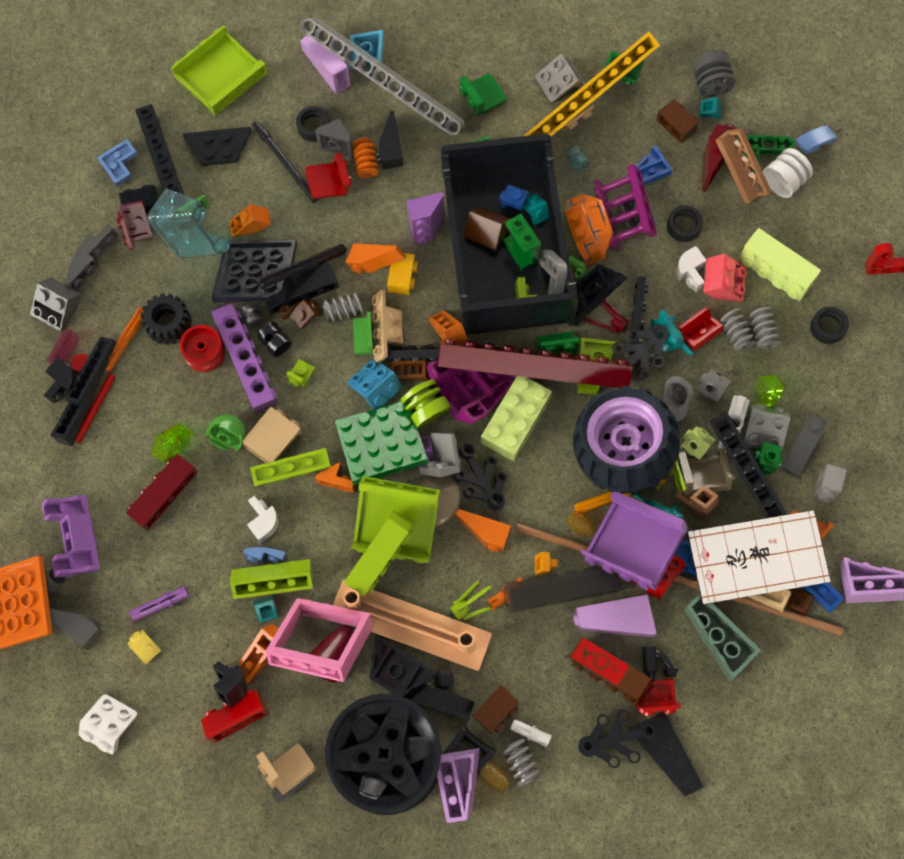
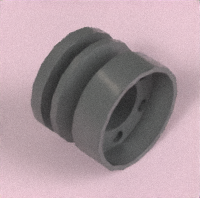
M722 50L709 51L694 60L692 68L701 96H720L735 86L736 80L727 52Z

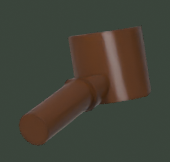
M301 302L293 306L283 305L278 313L285 312L282 316V319L285 320Z

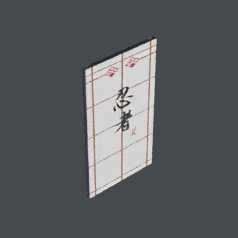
M814 511L687 532L702 604L831 582Z

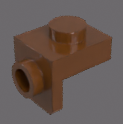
M302 300L290 314V317L300 329H304L315 316H321L323 312L316 301Z

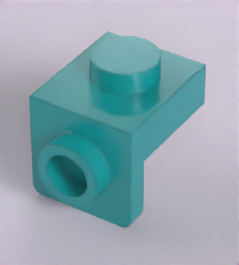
M537 193L528 196L523 208L531 215L532 223L536 225L550 218L547 203Z

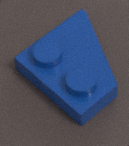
M656 145L652 148L650 154L644 156L641 163L636 165L641 170L644 185L672 174V168Z

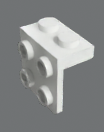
M105 694L80 721L79 736L84 741L98 746L101 751L113 755L118 749L119 737L134 721L137 712Z

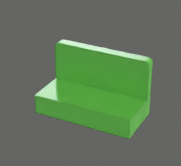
M367 312L366 318H353L355 356L373 354L371 312Z

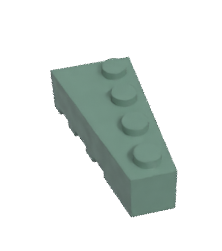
M700 594L684 609L687 617L729 682L761 651L713 603L702 604Z

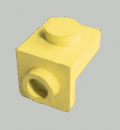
M144 630L135 632L129 638V647L145 664L161 651Z

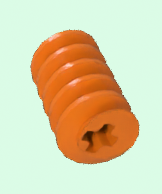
M369 138L357 139L352 144L356 174L360 178H373L379 174L378 164L376 163L377 157H375L376 151L374 150L375 145L371 143L372 141Z

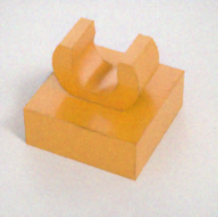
M541 552L535 555V575H545L550 570L558 567V559H550V552Z

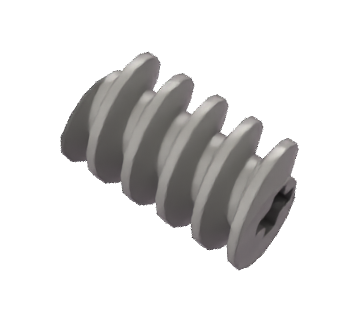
M353 293L352 299L347 294L345 301L341 296L338 297V302L331 298V304L324 300L323 310L327 324L329 318L335 322L336 316L343 320V314L348 319L351 312L355 317H357L358 311L363 315L361 302L356 293Z
M770 307L759 308L749 315V319L752 321L753 333L755 334L754 338L757 341L756 345L760 349H771L782 344L781 341H775L780 336L779 334H773L778 329L777 327H771L776 322L775 320H769L774 317V314H768L772 310Z
M738 308L723 316L720 323L724 325V331L727 332L726 336L731 338L729 342L734 345L733 350L743 351L753 347L757 341L750 342L754 335H747L751 329H744V326L748 323L746 321L741 322L744 315H737L741 311Z
M520 739L505 746L504 748L507 749L503 752L504 756L510 755L506 760L507 763H514L510 768L511 771H517L513 776L514 779H521L517 783L518 787L540 778H536V775L540 772L539 769L532 770L536 762L528 761L532 754H525L529 747L521 746L526 741L525 739Z

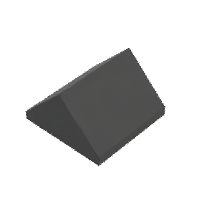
M340 118L316 129L319 150L333 154L342 153L343 157L353 159L351 138Z

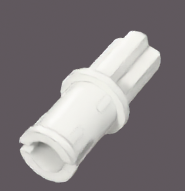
M516 719L511 724V730L527 737L528 741H535L544 747H547L552 735L535 728V725L531 727Z

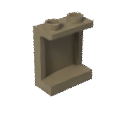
M724 448L720 449L719 455L702 457L700 460L698 458L687 459L685 452H681L678 455V464L687 488L684 491V495L695 494L703 485L713 492L731 490L732 482L735 481L734 470L730 469V457L726 455Z

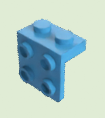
M375 359L368 362L347 382L352 389L365 398L372 410L382 407L403 388L396 374L383 364L375 363Z

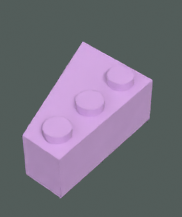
M843 558L839 565V571L846 603L904 600L903 571L886 567L879 568L871 566L870 563H859L851 561L850 558Z
M480 748L441 754L437 777L447 823L467 820L473 813Z

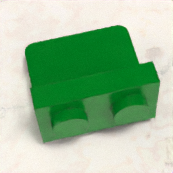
M489 73L472 82L469 81L466 75L459 78V92L465 97L469 107L474 110L477 116L507 100L506 95Z

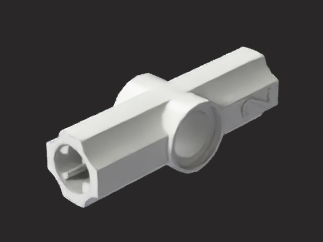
M734 395L728 414L731 420L738 425L737 430L740 433L750 400L740 395ZM719 441L717 450L720 451L721 448H724L721 441Z

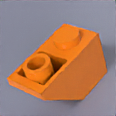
M251 204L229 221L233 238L260 233L271 225L268 208Z

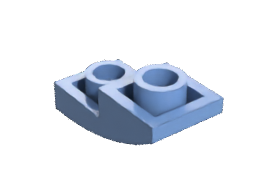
M825 125L805 133L797 138L795 143L807 154L818 151L822 145L834 143L837 136Z
M266 547L246 548L243 551L247 557L246 560L254 564L258 562L264 564L266 557L275 564L279 562L284 563L288 557L286 552Z

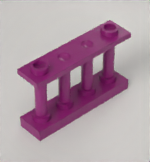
M634 164L627 166L628 174L626 177L604 185L598 179L594 180L595 195L603 201L614 232L609 247L616 251L621 250L619 241L641 232L650 238L657 236L642 173ZM628 183L632 185L633 190L630 193L608 201L607 192ZM633 199L636 201L637 206L635 209L614 218L612 217L611 208ZM636 216L640 217L641 223H639V226L619 234L616 233V224Z

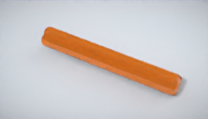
M142 307L138 308L117 340L105 371L110 372L141 326V312H144Z

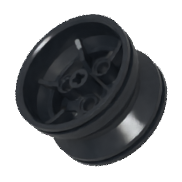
M393 694L366 696L346 707L332 724L325 745L327 772L336 790L348 802L358 808L377 815L404 813L422 803L432 792L438 781L437 774L442 754L439 735L428 714L411 700ZM387 715L381 727L370 718ZM408 722L418 731L421 737H406ZM390 730L398 731V738L391 741L387 739V733ZM354 733L359 745L346 749L349 738ZM383 751H385L386 753H388V756H389L388 759H385V758L382 756L381 753H382ZM363 753H367L370 756L367 764L359 763V757ZM424 759L421 772L416 778L411 764ZM396 766H401L404 769V774L400 778L393 776L392 771ZM348 771L363 772L360 787L353 781ZM388 783L400 791L397 794L380 796Z

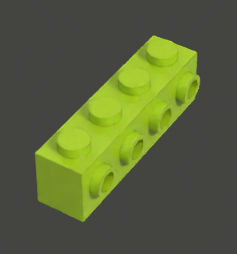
M310 559L232 569L230 585L233 599L313 589V572Z

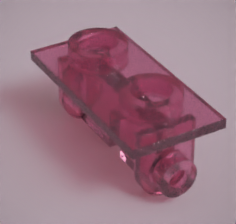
M68 328L63 329L46 362L52 364L58 357L66 364L80 336L73 334V331Z

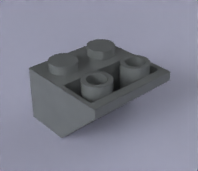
M52 277L37 283L30 315L61 332L78 309L81 293Z

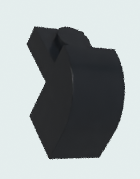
M57 357L45 370L48 375L56 380L43 395L53 403L63 398L64 392L71 389L77 378L75 372Z
M218 661L213 665L219 681L213 687L218 699L232 708L245 696L248 688L247 682L239 665L232 669L229 665L225 666Z

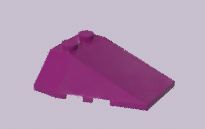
M438 359L427 364L430 380L435 379L437 382L433 389L437 387L441 389L437 396L446 397L451 405L449 412L456 420L469 424H474L485 418L510 389L517 377L438 367Z

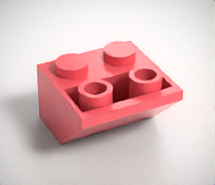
M726 254L706 258L703 292L713 299L743 302L745 277L747 274L746 267Z

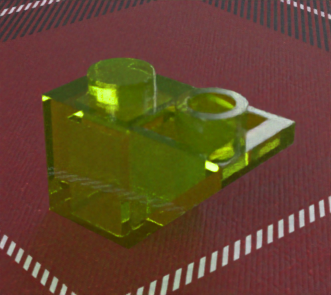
M778 374L758 376L755 382L758 402L761 404L765 403L767 406L776 404L786 390Z
M178 422L156 436L150 454L166 464L171 457L179 454L194 432Z

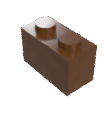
M675 99L658 111L656 119L680 143L695 133L699 124L697 118L686 111L685 107Z
M500 685L473 714V718L490 734L493 731L498 733L505 725L503 720L507 716L511 718L519 710L516 707L519 701Z

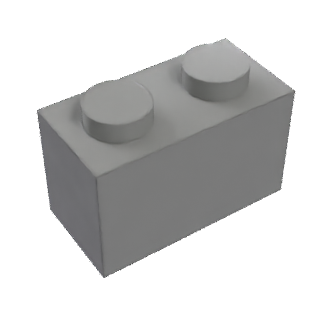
M827 464L818 474L813 496L817 497L821 502H832L842 491L847 470Z

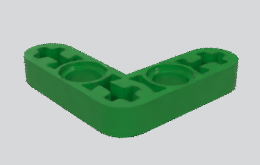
M746 136L751 145H753L751 148L759 165V154L781 155L787 149L783 145L784 143H787L788 148L794 149L795 146L793 138L788 136ZM770 142L773 147L768 149L764 147L763 143ZM742 151L744 156L748 158V155Z

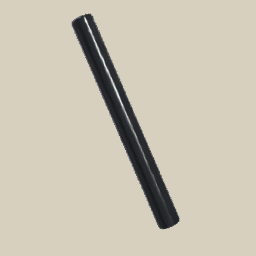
M344 244L336 245L263 276L257 280L256 284L259 289H265L346 253L347 248Z

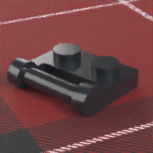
M464 725L442 754L469 750L460 743L461 739L465 738L476 748H480V751L485 754L483 759L479 758L478 777L497 750L493 747H488L468 731L469 728Z

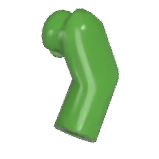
M570 255L568 261L574 267L575 277L583 279L587 274L586 264Z

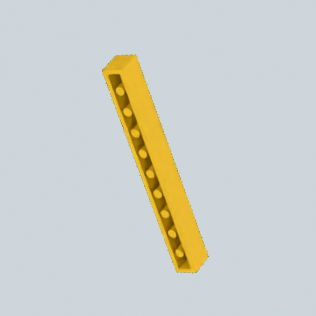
M647 32L524 136L548 134L552 137L654 52L660 44L650 32Z

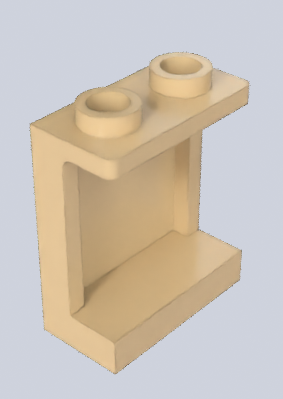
M270 407L243 439L242 443L251 453L265 463L278 460L294 439L303 433L298 422L293 419L291 421L288 420L283 411Z

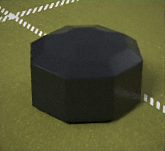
M448 669L438 670L440 674L435 678V684L441 689L450 688L454 683L453 673Z

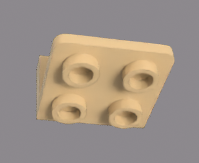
M300 744L294 745L273 762L269 760L263 751L256 756L260 762L258 768L264 776L268 775L265 778L272 789L277 787L282 795L316 770L315 765Z

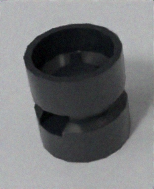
M276 322L268 323L257 334V338L264 346H267V350L273 357L281 356L292 345V340L283 333V330Z

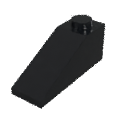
M390 111L378 145L379 153H376L377 162L382 164V170L404 166L394 111Z

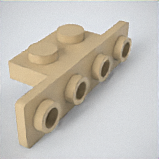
M382 289L373 296L371 301L373 305V355L375 363H380L388 356L387 344L395 346L403 344L402 310L386 306L385 290Z

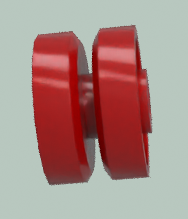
M196 325L189 328L182 335L180 351L187 364L193 370L201 373L211 372L223 363L225 347L218 332L212 327Z

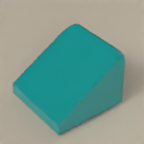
M718 97L701 100L700 117L721 118L722 103Z
M273 595L254 601V608L260 623L279 617Z

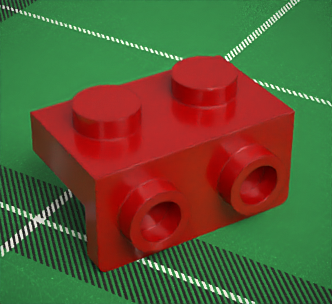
M705 307L689 320L682 323L678 330L682 333L684 342L696 351L724 331V328L720 322L710 315V310Z

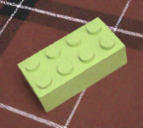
M760 228L756 230L745 244L739 258L745 267L752 268L760 277L768 279L776 288L784 290L789 297L799 301L809 291L821 272L819 268Z
M517 376L481 435V444L515 461L548 405L552 391L527 377Z

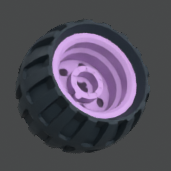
M622 386L619 389L613 390L611 388L605 390L603 394L593 397L587 403V408L580 412L576 421V427L573 432V449L579 467L585 476L601 489H608L611 493L619 492L621 494L631 493V495L640 494V491L655 488L659 485L661 479H666L671 473L679 455L680 432L673 413L668 409L663 400L657 396L653 397L645 389L639 388L638 390L631 388V386ZM638 427H644L645 430L640 432ZM607 434L611 437L608 440L604 439V436Z

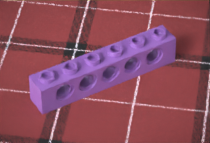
M231 303L211 311L255 413L257 414L277 405L274 400L278 398L273 387L269 388L267 384L271 382L266 371L262 373L260 368L263 366L260 356L255 357L253 352L256 350L252 339L249 341L247 339L248 329L245 324L241 325L239 319H242L239 309H234ZM230 324H236L233 328H227ZM242 339L240 344H234L236 340ZM244 355H249L247 360H241ZM251 371H257L254 376H248ZM258 387H264L263 391L255 392Z

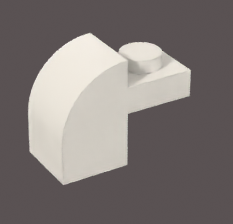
M697 246L686 251L680 257L676 269L678 281L686 279L688 287L690 289L693 288L695 292L703 288L704 280L697 271L704 268L706 263L705 257Z
M253 496L248 501L259 516L247 524V526L262 544L276 532L279 519L273 506L268 508L262 499L258 501Z

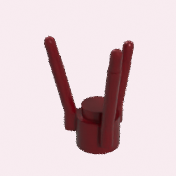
M606 299L600 305L613 316L610 321L612 327L590 318L584 319V321L610 330L614 334L616 331L622 333L629 323V320L622 316Z

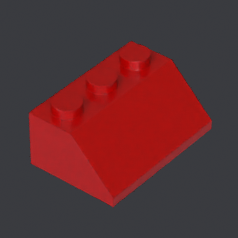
M251 689L232 708L224 703L223 708L217 711L213 709L205 713L201 723L207 740L216 743L269 715V712L260 693L257 690L253 691Z

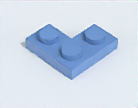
M128 139L98 156L97 159L115 185L119 186L132 178L124 164L138 156Z

